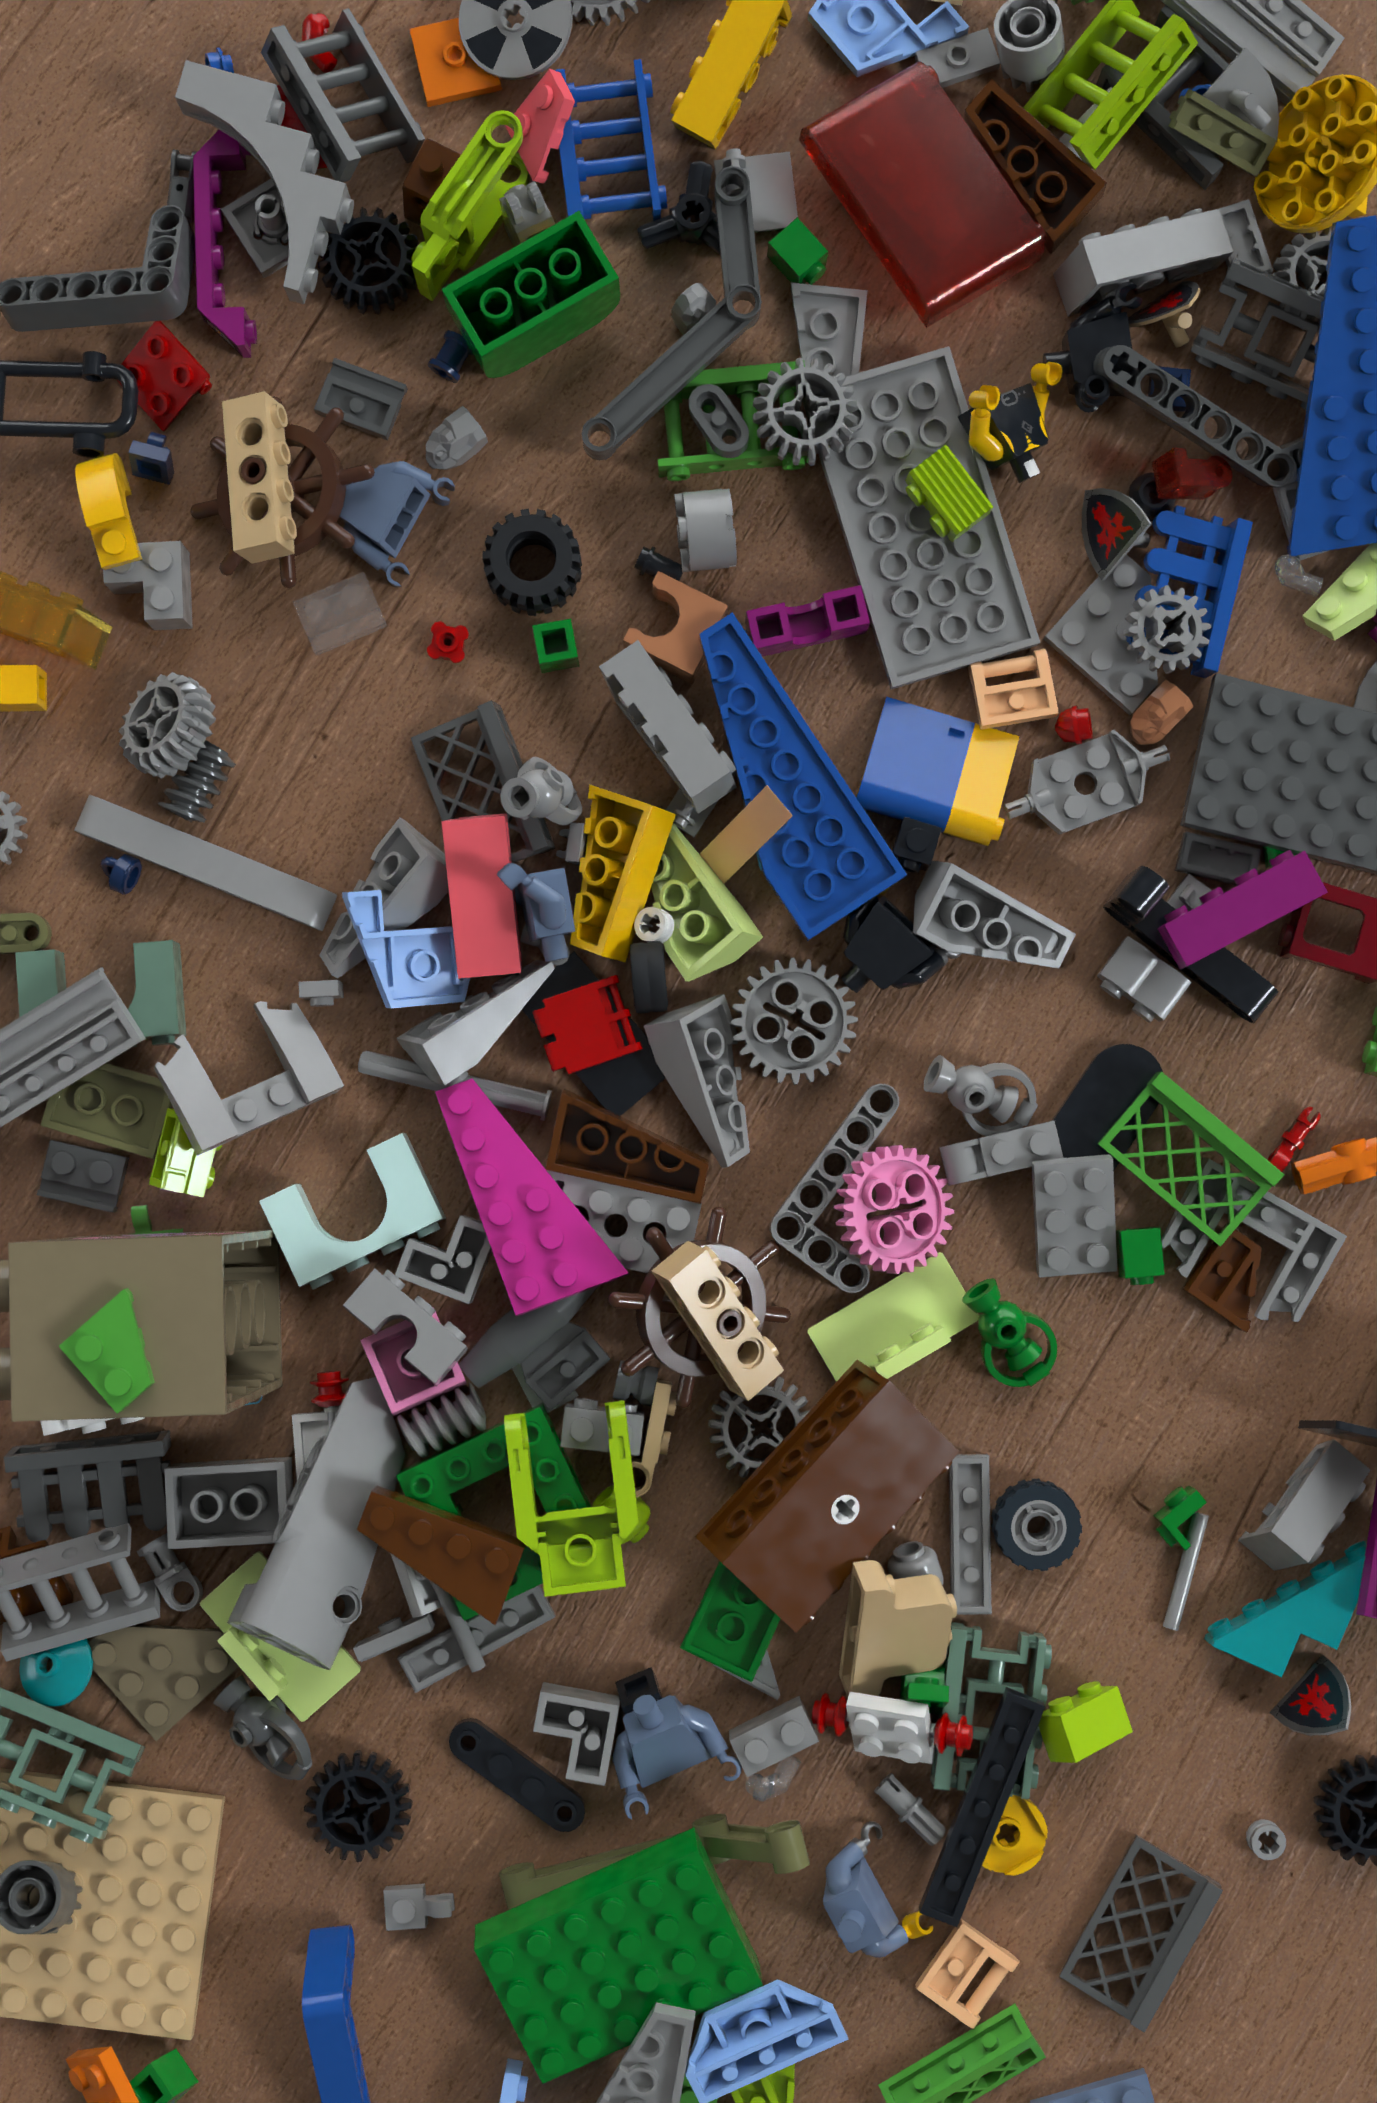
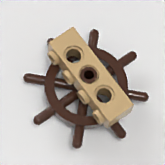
M265 391L222 401L225 440L222 437L216 436L210 441L211 449L226 460L218 481L217 499L194 504L191 507L190 513L195 519L220 515L224 527L232 536L233 547L219 566L220 572L223 575L229 576L233 574L243 559L252 564L270 559H279L281 583L286 588H292L297 582L295 556L314 548L326 536L346 549L354 545V536L336 522L343 509L346 485L371 479L375 473L374 468L370 464H362L343 469L335 451L327 444V441L344 419V412L340 408H332L316 431L312 432L302 426L288 424L287 414L280 398L271 397ZM288 447H302L303 449L288 468L287 464H290L291 461ZM315 458H317L322 474L301 479ZM321 491L316 507L304 499L305 494ZM293 512L306 519L297 529L291 515Z
M715 1207L712 1210L706 1240L687 1241L671 1248L658 1228H650L646 1233V1238L659 1259L645 1276L639 1294L613 1292L608 1297L610 1306L614 1308L636 1310L637 1328L644 1343V1346L621 1365V1372L625 1376H633L655 1358L665 1366L680 1373L676 1394V1404L680 1408H687L691 1404L696 1376H709L719 1373L730 1391L749 1401L784 1371L776 1358L779 1355L777 1348L767 1337H762L760 1334L764 1321L786 1323L791 1318L789 1309L785 1307L766 1306V1290L761 1274L758 1271L778 1254L780 1246L776 1241L769 1240L750 1257H747L735 1248L722 1243L727 1212L723 1207ZM721 1261L726 1262L733 1269L725 1277L718 1269ZM740 1285L742 1289V1303L737 1298L741 1295L738 1289ZM660 1312L680 1314L661 1330ZM689 1329L684 1355L678 1354L669 1345Z

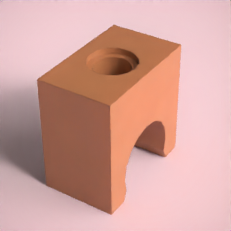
M658 571L652 582V594L657 600L667 602L675 609L679 616L678 623L671 632L658 637L644 635L638 629L629 628L623 639V646L625 649L639 640L657 667L660 666L664 671L693 685L705 662L699 634L726 617L728 605Z

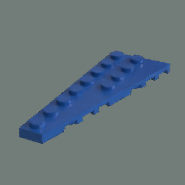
M1376 215L1332 223L1326 266V286L1324 300L1321 302L1318 342L1315 344L1314 355L1316 357L1313 378L1310 381L1302 437L1304 439L1303 450L1296 480L1298 485L1295 507L1292 509L1291 516L1293 521L1289 546H1287L1288 556L1377 543Z

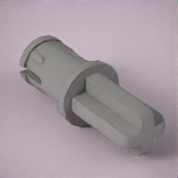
M892 1773L887 1775L874 1792L899 1815L898 1820L901 1823L906 1821L929 1845L933 1846L938 1843L945 1834V1827L921 1804L922 1798L920 1796L915 1798Z

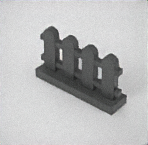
M170 1430L13 1446L4 1456L6 1473L18 1472V1476L11 1478L12 1489L20 1488L23 1515H18L16 1518L17 1528L25 1527L26 1535L32 1542L46 1540L52 1532V1524L64 1523L66 1533L71 1538H77L87 1535L91 1529V1520L104 1519L105 1528H113L127 1523L130 1525V1516L143 1515L144 1523L150 1530L159 1531L163 1529L167 1524L164 1469L170 1466L171 1463L170 1460L162 1461V1456H165L171 1447ZM136 1459V1464L123 1465L124 1460ZM96 1463L97 1468L84 1469L85 1464ZM57 1467V1472L45 1473L44 1469ZM138 1476L141 1496L140 1503L128 1504L125 1477ZM99 1480L102 1507L89 1508L86 1481ZM59 1484L63 1511L50 1512L47 1485Z

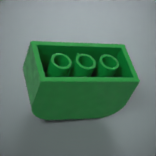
M580 211L575 212L442 288L448 312L485 375L489 378H498L513 373L584 333L604 320L620 302L619 277Z

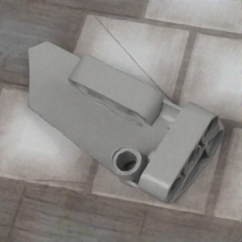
M376 1377L350 1383L327 1435L319 1438L307 1458L274 1530L272 1542L275 1543V1546L259 1580L255 1584H245L227 1622L249 1635L326 1670H331L350 1624L356 1621L361 1614V1597L378 1546L377 1543L359 1532L357 1527L369 1495L376 1486L395 1491L398 1481L396 1475L400 1472L405 1457L395 1420ZM338 1596L345 1602V1610L340 1617L336 1616L333 1611V1602Z

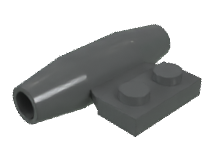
M598 1287L517 1317L512 1308L485 1332L459 1363L460 1368L471 1382L480 1388L521 1363L525 1382L551 1411L611 1360L610 1356L585 1327L569 1322Z

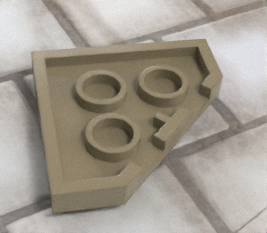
M133 1625L95 1636L89 1642L92 1650L93 1670L155 1741L159 1740L239 1666L218 1643L217 1640L224 1634L220 1628L192 1629L183 1628L182 1626Z

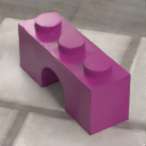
M861 585L823 593L820 599L801 606L786 607L783 602L748 610L745 617L748 636L762 657L865 634L870 624Z

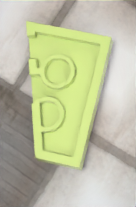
M1377 543L1370 544L1303 614V619L1307 626L1335 641L1376 615Z

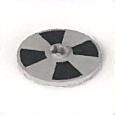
M462 0L459 10L460 36L469 56L487 73L506 80L527 79L548 69L564 51L571 34L573 22L570 0ZM519 11L524 20L522 24L515 23L512 27L511 23L507 20L508 16H516Z

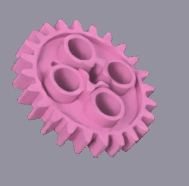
M902 1145L876 1147L875 1152H864V1162L853 1161L851 1163L856 1174H843L842 1176L848 1184V1188L837 1189L836 1191L845 1198L844 1203L834 1206V1209L844 1212V1217L835 1222L836 1226H846L847 1231L840 1238L841 1241H853L854 1243L849 1250L850 1255H861L860 1264L872 1265L873 1271L899 1274L900 1271L914 1272V1266L925 1267L927 1265L925 1257L938 1256L934 1244L945 1245L947 1243L940 1234L941 1231L952 1230V1226L944 1221L945 1216L954 1214L953 1209L945 1207V1201L951 1199L953 1195L951 1193H943L941 1189L948 1182L947 1178L936 1179L935 1176L940 1166H927L929 1156L917 1155L916 1148L903 1149ZM906 1179H908L909 1182L908 1193L905 1189ZM873 1188L876 1190L875 1202L872 1199ZM922 1200V1205L919 1207L896 1210L891 1212L890 1215L866 1218L870 1212L893 1209L898 1207L899 1204H911ZM914 1218L917 1221L916 1231L913 1228ZM882 1226L884 1229L883 1240H881L880 1238V1229Z

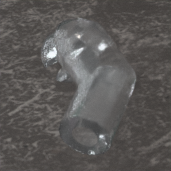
M1290 554L1282 555L1275 562V572L1283 586L1315 597L1319 594L1323 578L1306 573L1296 556H1291Z

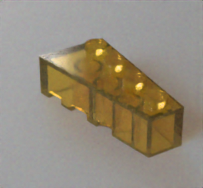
M0 571V633L27 645L31 642L62 658H66L68 654L81 662L82 665L96 670L113 627L82 607L84 601L74 595L61 592L60 596L57 597L50 594L51 590L32 581H28L27 585L23 586L17 584L18 579L14 576Z

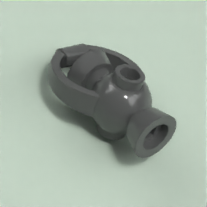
M244 1676L237 1677L213 1702L215 1706L227 1713L233 1711L235 1713L233 1727L229 1730L231 1739L241 1748L249 1745L256 1758L275 1775L288 1780H302L312 1766L309 1745L301 1729L286 1714L285 1705L277 1696L270 1702L265 1696L250 1697L251 1689ZM295 1751L297 1760L292 1766L284 1760Z

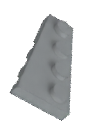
M791 283L800 357L804 360L805 367H810L811 360L816 357L818 359L817 369L823 371L828 363L833 365L832 377L839 373H844L846 377L859 373L868 290Z

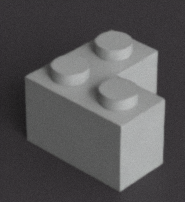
M181 541L138 543L142 560L107 570L103 569L104 584L114 594L143 593L144 620L153 630L193 629L190 552Z
M460 1215L447 1250L416 1238L408 1239L395 1276L466 1304L472 1303L492 1252L482 1221L466 1215Z
M543 1682L533 1732L572 1739L565 1779L605 1786L620 1705L619 1696Z

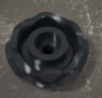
M1150 472L1137 477L1131 483L1129 497L1140 506L1148 519L1153 521L1162 511L1173 510L1176 501V491L1174 485L1166 476ZM1154 493L1156 495V498H1150L1149 494Z

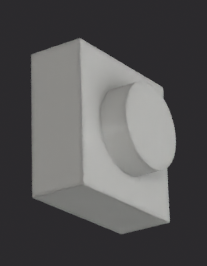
M339 980L299 982V998L310 1000V1006L312 1007L333 1006L334 999L344 998L343 982Z

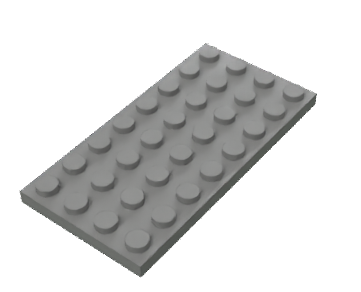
M944 347L845 377L841 387L852 385L854 388V393L849 399L858 401V409L852 412V414L858 417V422L856 426L848 427L853 432L852 439L850 441L841 440L844 445L842 452L837 453L829 448L830 460L825 462L820 455L819 458L858 584L862 587L868 617L890 689L892 690L965 668L973 663L985 662L1038 646L1040 639L986 464L980 454L969 445V436L958 419L959 415L969 409L950 347ZM810 387L811 392L815 396L829 398V401H832L830 396L820 388ZM802 398L803 406L809 422L811 412H808L807 406H805L804 404V398ZM837 415L828 416V420L815 425V438L826 434L837 421ZM944 445L949 447L994 507L989 515L953 542L949 540L947 535L942 538L935 532L929 522V518L932 517L929 511L925 509L923 504L917 506L910 499L905 489L908 486L905 481L908 473Z

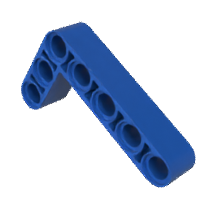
M351 1924L311 1929L309 1933L302 1991V2013L321 2103H371L350 2004L355 1958L354 1933Z

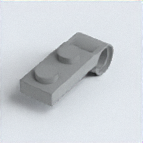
M1055 1121L939 1147L948 1186L1031 1167L1032 1161L1063 1158Z

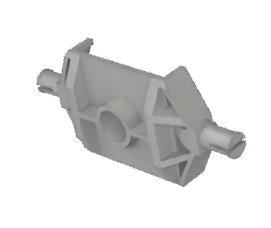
M1112 730L1106 735L1041 759L1036 758L1031 763L1028 794L1021 799L1005 803L1004 810L1005 812L1012 810L1006 814L1009 820L1028 812L1030 814L1035 813L1059 835L1125 811L1143 802L1146 771L1149 770V767L1170 761L1169 753L1155 757L1165 753L1168 749L1165 745H1162L1145 753L1140 752L1116 730ZM1078 775H1089L1094 780L1095 788L1093 793L1083 795L1076 790L1074 781Z

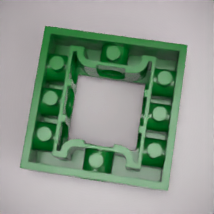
M541 1403L522 1412L525 1413L533 1484L546 1514L553 1511L592 1507L565 1448L560 1447L561 1440L544 1404ZM504 1421L401 1470L396 1477L405 1496L462 1517L463 1508L460 1503L456 1505L452 1493L509 1466ZM528 1546L524 1548L505 1601L543 1583L540 1555ZM453 1597L464 1621L478 1615L474 1610Z

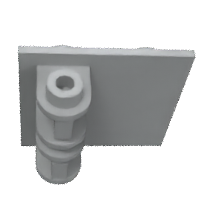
M730 149L726 151L724 159L714 160L716 177L723 168L729 166L739 167L747 173L750 180L754 233L782 230L798 217L790 152L745 157L741 155L740 149ZM729 184L722 188L724 194L731 197L738 196L742 192L740 187L735 184Z

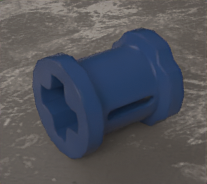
M447 330L444 334L445 342L436 358H431L427 365L440 377L457 383L460 379L459 371L468 355H473L462 335Z

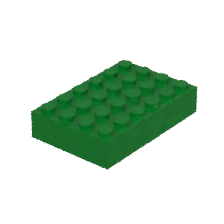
M695 1827L475 1925L474 1951L542 2084L631 2045L656 2002L694 2010L696 2015L763 1986L759 1959Z

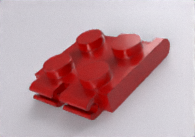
M618 975L543 999L545 1007L532 1012L540 1037L545 1038L555 1035L556 1041L544 1045L553 1072L566 1068L568 1075L643 1049L641 1043L636 1042L628 1017L631 1016L629 1008H624L617 984L620 983ZM607 987L610 988L617 1009V1012L615 1013L613 1012L607 991L605 989ZM619 1020H621L628 1046H625L617 1024Z

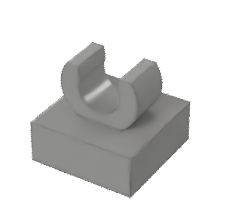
M570 823L569 829H562L559 832L560 836L568 838L566 851L558 850L556 855L565 859L566 862L579 866L580 858L585 857L588 835L584 834V823Z
M1188 874L1166 902L1175 909L1186 905L1188 911H1191L1202 905L1199 897L1212 890L1191 874Z

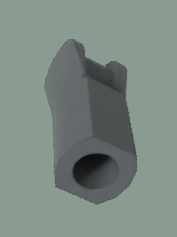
M173 149L171 153L167 205L180 207L190 224L192 223L194 208L193 156L197 152L193 151L191 155L180 154L179 150ZM179 171H189V178L179 177Z

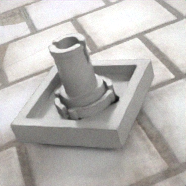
M269 179L221 209L263 278L286 266L289 258V245L284 246L281 244V240L283 243L288 242V223L283 201L272 179ZM260 231H261V232L264 234V236L262 237V239H260V240L255 239V238H254L255 234H256L257 237H260V236H261Z

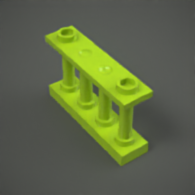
M1109 0L1023 108L1046 129L1052 125L1072 136L1073 138L1069 142L1085 164L1096 170L1197 46L1198 42L1183 18L1172 14L1160 29L1138 17L1140 12L1132 0ZM1126 31L1150 42L1136 60L1112 49ZM1101 62L1124 74L1110 92L1087 81ZM1075 94L1098 105L1084 124L1061 112Z

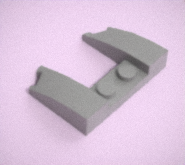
M262 1001L253 1005L285 1072L221 1100L184 1034L179 1036L172 1044L178 1051L166 1066L157 1062L153 1067L197 1156L335 1094L344 1087L329 1055L297 1003H291L290 1010L268 1009L267 1002Z
M1203 1157L1201 1161L1202 1175L1224 1174V1166ZM1243 1177L1231 1178L1233 1201L1248 1200L1258 1188L1256 1184ZM1225 1178L1203 1180L1205 1203L1227 1201ZM1197 1180L1190 1181L1180 1200L1181 1204H1199ZM1267 1192L1241 1223L1286 1247L1287 1250L1254 1316L1260 1320H1268L1269 1311L1291 1312L1292 1321L1299 1322L1347 1236L1272 1193ZM1243 1205L1233 1206L1234 1215ZM1227 1206L1205 1208L1206 1225L1214 1230L1224 1213L1228 1215ZM1199 1208L1189 1209L1200 1219ZM1175 1210L1161 1242L1162 1248L1170 1244L1182 1262L1176 1269L1180 1275L1187 1278L1209 1238Z

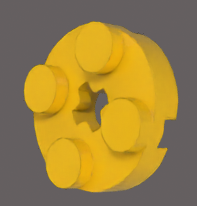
M1018 1795L1009 1796L982 1866L984 1868L1004 1873V1875L1014 1876L1030 1870L1040 1861L1044 1853L1043 1848L1046 1844L1048 1830L1042 1813L1030 1799H1021ZM1007 1824L1008 1826L1015 1825L1017 1827V1830L1013 1833L1015 1838L1013 1842L1008 1843L1005 1838L1000 1840L996 1838V1835L1000 1833L999 1827L1001 1825Z

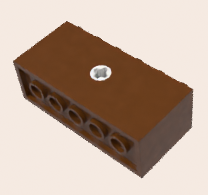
M856 1360L695 1537L797 1633L802 1626L807 1625L813 1620L817 1610L829 1596L841 1589L844 1580L852 1572L853 1562L866 1561L871 1550L876 1544L895 1529L898 1520L912 1505L918 1503L923 1498L925 1490L931 1483L950 1468L952 1460L959 1454V1451L888 1379L859 1360Z

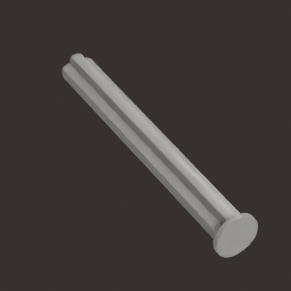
M363 1051L358 1062V1071L363 1074L434 1091L449 1087L447 1084L442 1085L432 1082L421 1068L412 1061ZM470 1075L461 1081L473 1078L493 1105L541 1116V1121H545L552 1096V1091L547 1090L545 1094Z

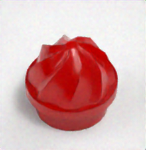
M1076 705L1060 713L1055 724V730L1064 742L1079 745L1082 744L1083 740L1093 738L1089 708L1078 709Z

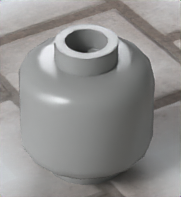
M911 1541L895 1548L893 1555L887 1563L888 1573L893 1576V1579L932 1574L936 1575L943 1585L944 1579L936 1552L931 1547L925 1546L918 1541Z

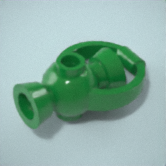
M994 1278L983 1280L966 1292L962 1302L975 1313H981L978 1318V1330L982 1338L981 1357L984 1366L994 1379L1012 1387L1030 1385L1032 1387L1050 1374L1049 1371L1055 1363L1057 1341L1054 1332L1048 1323L1039 1316L1022 1311L1014 1303L1005 1300L999 1301L1001 1294ZM1026 1323H1031L1041 1328L1047 1339V1353L1043 1362H1038L1022 1373L1023 1376L1020 1377L1005 1375L994 1367L991 1358L992 1346L998 1349H1007L1005 1358L1010 1371L1023 1369L1033 1363L1040 1356L1042 1347L1031 1338H1024Z

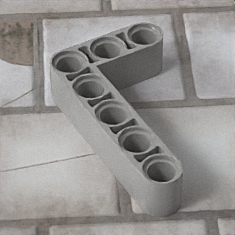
M876 1084L864 1092L770 1222L769 1231L777 1243L847 1293H857L867 1286L870 1278L867 1265L860 1264L858 1257L850 1255L846 1248L813 1224L835 1196L837 1189H840L845 1182L842 1178L843 1174H851L853 1171L851 1163L862 1159L863 1153L868 1151L899 1107L898 1093L892 1086L887 1084ZM875 1091L887 1093L891 1100L889 1109L884 1113L874 1111L870 1105V1097ZM853 1122L862 1123L867 1129V1138L862 1144H853L847 1137V1128ZM832 1153L840 1155L845 1163L843 1172L837 1176L827 1174L823 1167L825 1157ZM808 1185L816 1186L822 1194L820 1203L813 1208L804 1206L800 1200L801 1190ZM784 1217H792L798 1223V1232L791 1239L781 1238L776 1230L778 1221ZM817 1240L825 1241L830 1248L828 1258L820 1263L812 1261L808 1254L810 1245ZM847 1264H856L861 1270L860 1281L852 1286L845 1285L840 1278V1272Z

